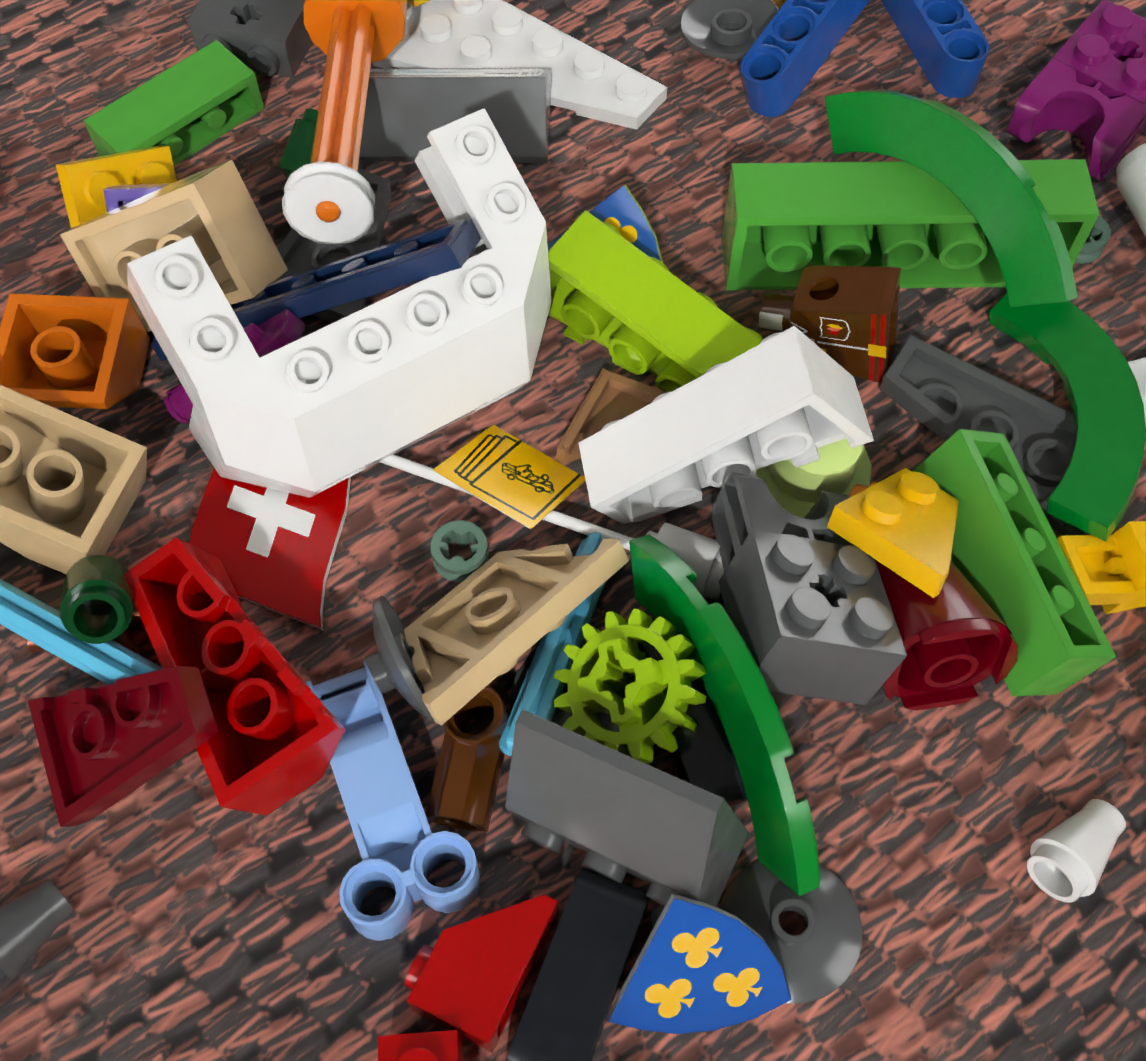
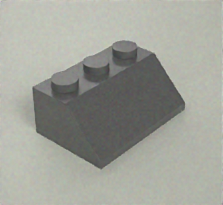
M522 709L515 724L505 804L507 810L526 823L521 835L558 854L564 842L587 853L582 865L620 884L626 873L651 884L646 896L663 906H666L671 894H676L716 907L749 834L725 799Z

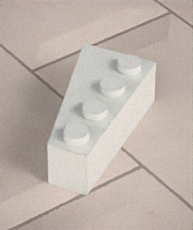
M793 326L783 332L769 335L758 346L728 362L712 366L704 375L677 390L657 396L651 404L623 419L606 424L601 431L578 444L591 508L625 524L643 521L701 501L702 488L708 486L722 488L728 476L733 472L757 477V469L791 459L794 467L797 468L820 460L817 448L847 438L852 449L872 442L874 439L854 377L798 328Z

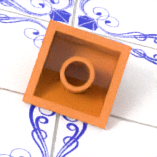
M9 293L0 324V385L51 407L109 409L139 389L150 337L129 298Z

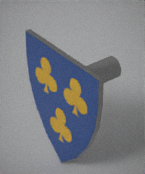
M671 894L666 906L661 905L651 913L650 922L653 930L608 1013L607 1019L611 1023L663 1033L683 1034L714 1031L753 1020L792 999L779 961L757 932L733 914L701 901Z

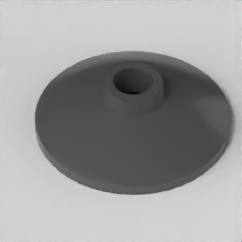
M694 0L682 13L680 30L686 43L702 54L722 59H740L745 56L779 11V8L770 0Z
M380 596L373 600L372 620L377 652L366 657L369 671L383 694L396 688L415 710L435 723L422 699V694L425 691L415 673V667L412 662L414 654L406 640L405 627L388 600L384 596Z
M757 861L742 870L732 880L722 897L719 909L737 916L764 939L782 967L792 999L787 1003L812 1002L831 994L850 976L860 955L862 923L855 900L843 882L820 864V887L798 896ZM785 911L797 912L805 921V932L796 936L785 933L780 927L779 915Z

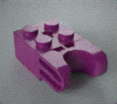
M1102 0L1021 94L1005 132L1025 143H1029L1040 133L1049 130H1063L1075 135L1086 147V163L1090 177L1101 182L1146 128V19L1133 13L1125 6L1116 5L1108 0Z

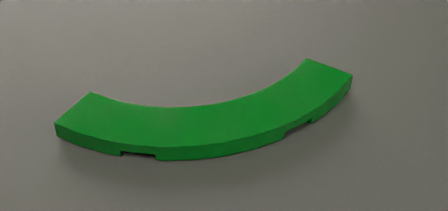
M859 90L825 96L834 155L849 152H867L900 159L929 173L963 202L987 236L998 259L1006 284L1010 307L1067 302L1078 298L1072 264L1056 220L1050 221L1044 205L1033 189L1036 184L1015 156L989 131L966 115L940 102L923 100L911 95L901 94L898 91Z
M1006 293L990 310L989 323L1026 346L1044 363H1050L1054 366L1063 380V388L1071 404L1075 424H1077L1076 446L1070 465L1061 482L1048 498L1047 513L1106 542L1122 520L1134 496L1143 462L1146 424L1144 404L1137 380L1126 358L1109 335L1092 318L1071 302L1010 307L1008 294Z
M650 534L629 540L635 601L646 608L656 619L661 616L677 627L675 636L682 634L694 643L695 648L687 658L695 660L705 667L706 674L701 676L700 680L725 729L740 771L751 812L758 861L798 896L819 888L821 878L818 850L807 798L796 800L784 760L785 757L792 755L794 751L775 701L744 639L721 604L718 602L710 605L707 604L692 584L696 582L697 574L673 550Z

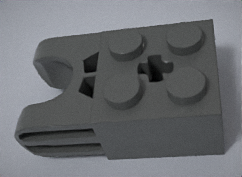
M733 472L724 482L712 507L713 526L717 542L720 545L719 552L724 569L719 585L725 611L744 639L764 677L769 691L866 705L907 657V653L875 559L827 528L834 506L850 498V496L822 490L819 500L807 515L801 518L785 510L773 498L763 479Z

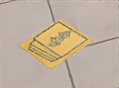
M491 425L432 470L529 529L537 525L586 481L582 475L495 425Z

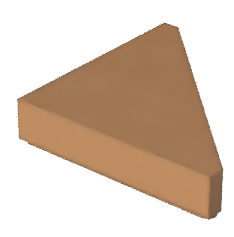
M603 368L557 446L556 460L568 463L581 459L579 442L601 431L606 424L623 419L651 404L657 396L667 392Z

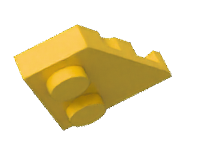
M153 146L56 164L71 228L107 213L104 189L107 186L177 182L170 146Z
M904 468L835 505L827 528L934 598L939 595L949 574L959 500L941 490L937 482L931 477Z

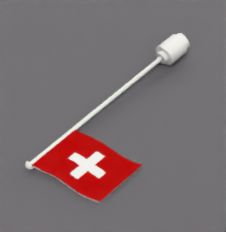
M394 454L380 461V463L470 494L432 471L434 468ZM213 468L192 526L189 544L221 559L239 598L323 631L322 613L325 585L348 511L351 477L309 498L220 477L216 469ZM554 510L542 519L587 536L590 533L596 532L601 533L602 539H619L623 548L630 550L629 540L634 539ZM664 523L658 533L648 531L646 535L650 534L673 550L697 574L696 582L692 584L704 600L707 598L719 603L722 601L719 580L724 573L719 552L720 545L717 540L669 523Z

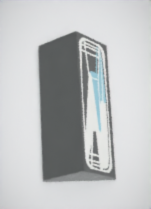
M552 68L370 69L359 160L415 162L419 151L432 146L427 138L430 131L485 108L514 163H548Z

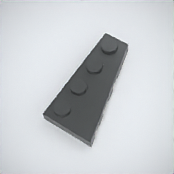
M910 335L884 375L879 390L943 441H947L959 429L1003 433L1050 526L1063 536L1086 535V532L1047 513L1048 498L1061 482L1075 450L1077 424H1075L1074 415Z

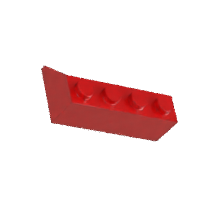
M175 537L124 573L123 576L129 586L132 598L162 669L173 666L199 667L219 733L201 744L196 750L220 807L267 816L322 779L345 732V728L245 613L221 559Z

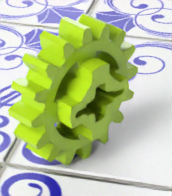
M633 609L627 623L625 618L610 611L606 613L605 630L600 631L588 623L582 626L583 635L587 642L581 649L569 644L565 646L564 652L573 660L571 669L555 671L554 678L567 684L568 692L553 700L554 707L573 713L563 725L564 728L627 756L631 754L634 759L645 764L653 763L654 744L673 753L678 749L672 732L678 726L694 731L697 724L686 714L689 704L698 705L706 701L704 694L691 688V681L706 674L705 667L695 660L686 659L694 650V643L682 634L675 636L677 627L661 616L652 622L651 616L640 609ZM638 643L654 646L663 657V660L656 661L651 657L646 658V653L639 650ZM632 676H636V682H633ZM623 691H625L626 698H623ZM604 712L608 715L610 714L611 722L619 726L620 732H613L606 728L596 713Z

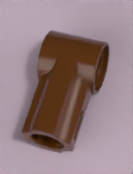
M488 685L444 723L446 731L426 811V818L430 822L472 832H488L505 756L500 750L499 740L510 716V711L499 694ZM483 711L494 712L493 721L485 731L479 734H466V727L474 715Z

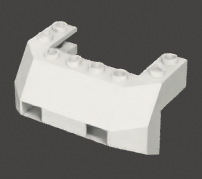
M485 108L430 131L427 138L432 146L419 151L415 159L417 167L448 224L465 218L467 220L472 219L481 240L463 266L459 269L424 279L259 358L192 236L127 263L128 289L193 403L189 430L220 477L311 498L519 390L531 380L552 302L546 221Z

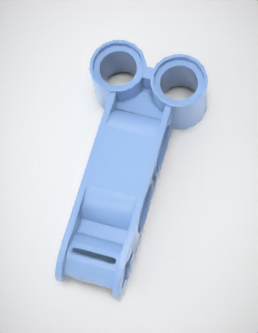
M365 659L363 660V668L317 685H313L311 680L305 681V683L345 728V732L330 764L362 861L353 866L343 878L339 890L340 904L360 934L368 939L381 941L392 939L403 932L411 921L414 909L413 903L421 899L435 911L444 913L460 911L467 907L478 894L481 878L475 852L468 840L453 832H431L382 693L376 685ZM455 860L465 866L464 875L452 886L441 888L433 886L428 882L431 870L441 861ZM384 886L396 891L394 903L381 915L369 916L361 913L362 899L372 889Z

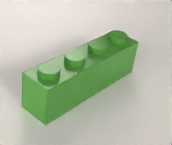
M959 429L913 471L931 477L937 482L941 490L959 500L951 561L1010 629L1018 645L1017 662L1007 677L1003 679L1012 697L1057 695L1116 658V655L1003 433Z

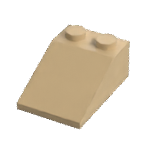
M233 160L190 175L60 234L95 297L129 298L146 332L152 330L127 285V263L192 236L230 305L254 298L269 283L274 282L288 270Z
M0 385V542L30 560L67 574L68 570L79 560L89 556H104L146 482L147 447Z

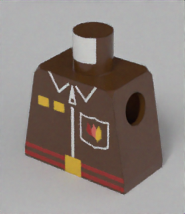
M810 265L803 269L794 297L772 293L764 294L759 314L760 328L785 331L795 326L852 376L882 383L884 375L889 369L897 338L901 268Z

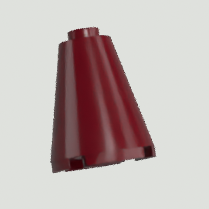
M875 560L907 653V657L882 685L885 696L892 701L893 696L899 697L903 702L904 708L915 711L956 705L977 697L974 685L985 680L990 675H992L996 685L1007 677L1016 664L1018 657V645L1012 632L952 561H950L949 574L939 595L932 598Z

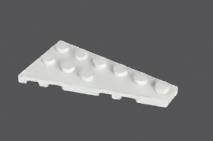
M430 0L417 7H413L408 1L404 38L384 60L373 63V66L384 69H392L393 67L399 69L552 68L551 105L573 110L578 116L636 130L667 99L668 87L503 0Z

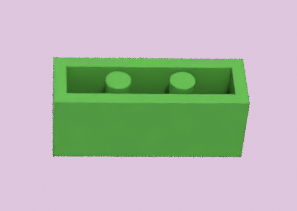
M215 40L83 121L99 156L153 146H170L173 165L175 166L262 111L264 105L255 73L221 43Z

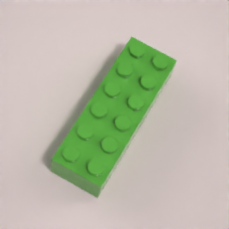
M1086 159L1018 160L1034 180L1036 185L1033 189L1044 205L1050 221L1056 220L1073 267L1100 214ZM908 162L732 163L721 235L726 291L797 290L803 269L810 265L901 268L900 288L1006 287L998 259L975 217L963 202L944 184L929 173Z

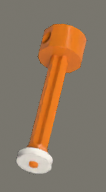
M304 0V26L312 42L327 55L311 163L303 165L290 174L284 186L282 209L290 227L302 237L316 243L342 245L354 242L367 234L374 222L375 194L369 182L358 173L371 63L384 60L404 38L408 0Z

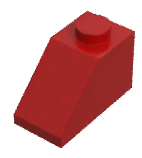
M543 894L444 929L434 948L424 944L415 956L404 982V986L412 990L406 1001L412 1011L447 1030H457L462 1038L493 1053L558 917V901Z

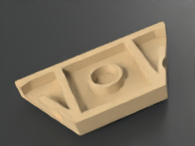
M615 538L602 539L594 553L581 556H573L568 543L545 546L532 551L518 549L498 552L405 628L406 640L414 654L412 662L415 667V673L425 691L422 694V699L434 721L442 726L496 677L511 670L517 664L521 655L545 634L560 627L570 612L622 568L629 559L621 541Z

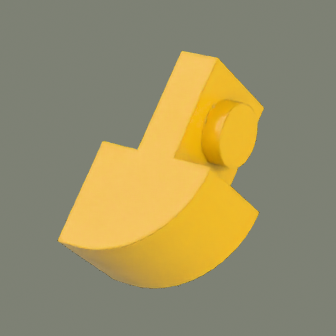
M1129 521L1110 535L1106 542L1093 535H1064L1057 538L1090 605H1102L1105 614L1146 607V521Z

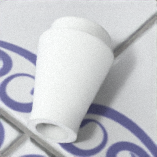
M1100 799L1088 801L1082 810L1032 843L1030 848L1031 857L1027 861V870L1032 880L1046 894L1062 902H1075L1079 897L1093 894L1117 838L1126 828L1123 815L1106 801Z

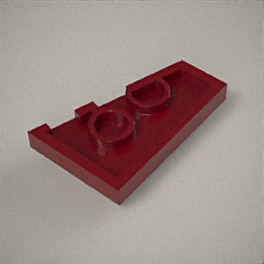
M173 666L118 679L116 683L97 688L84 687L68 691L67 695L42 697L28 701L60 827L77 826L91 821L219 733L199 667Z

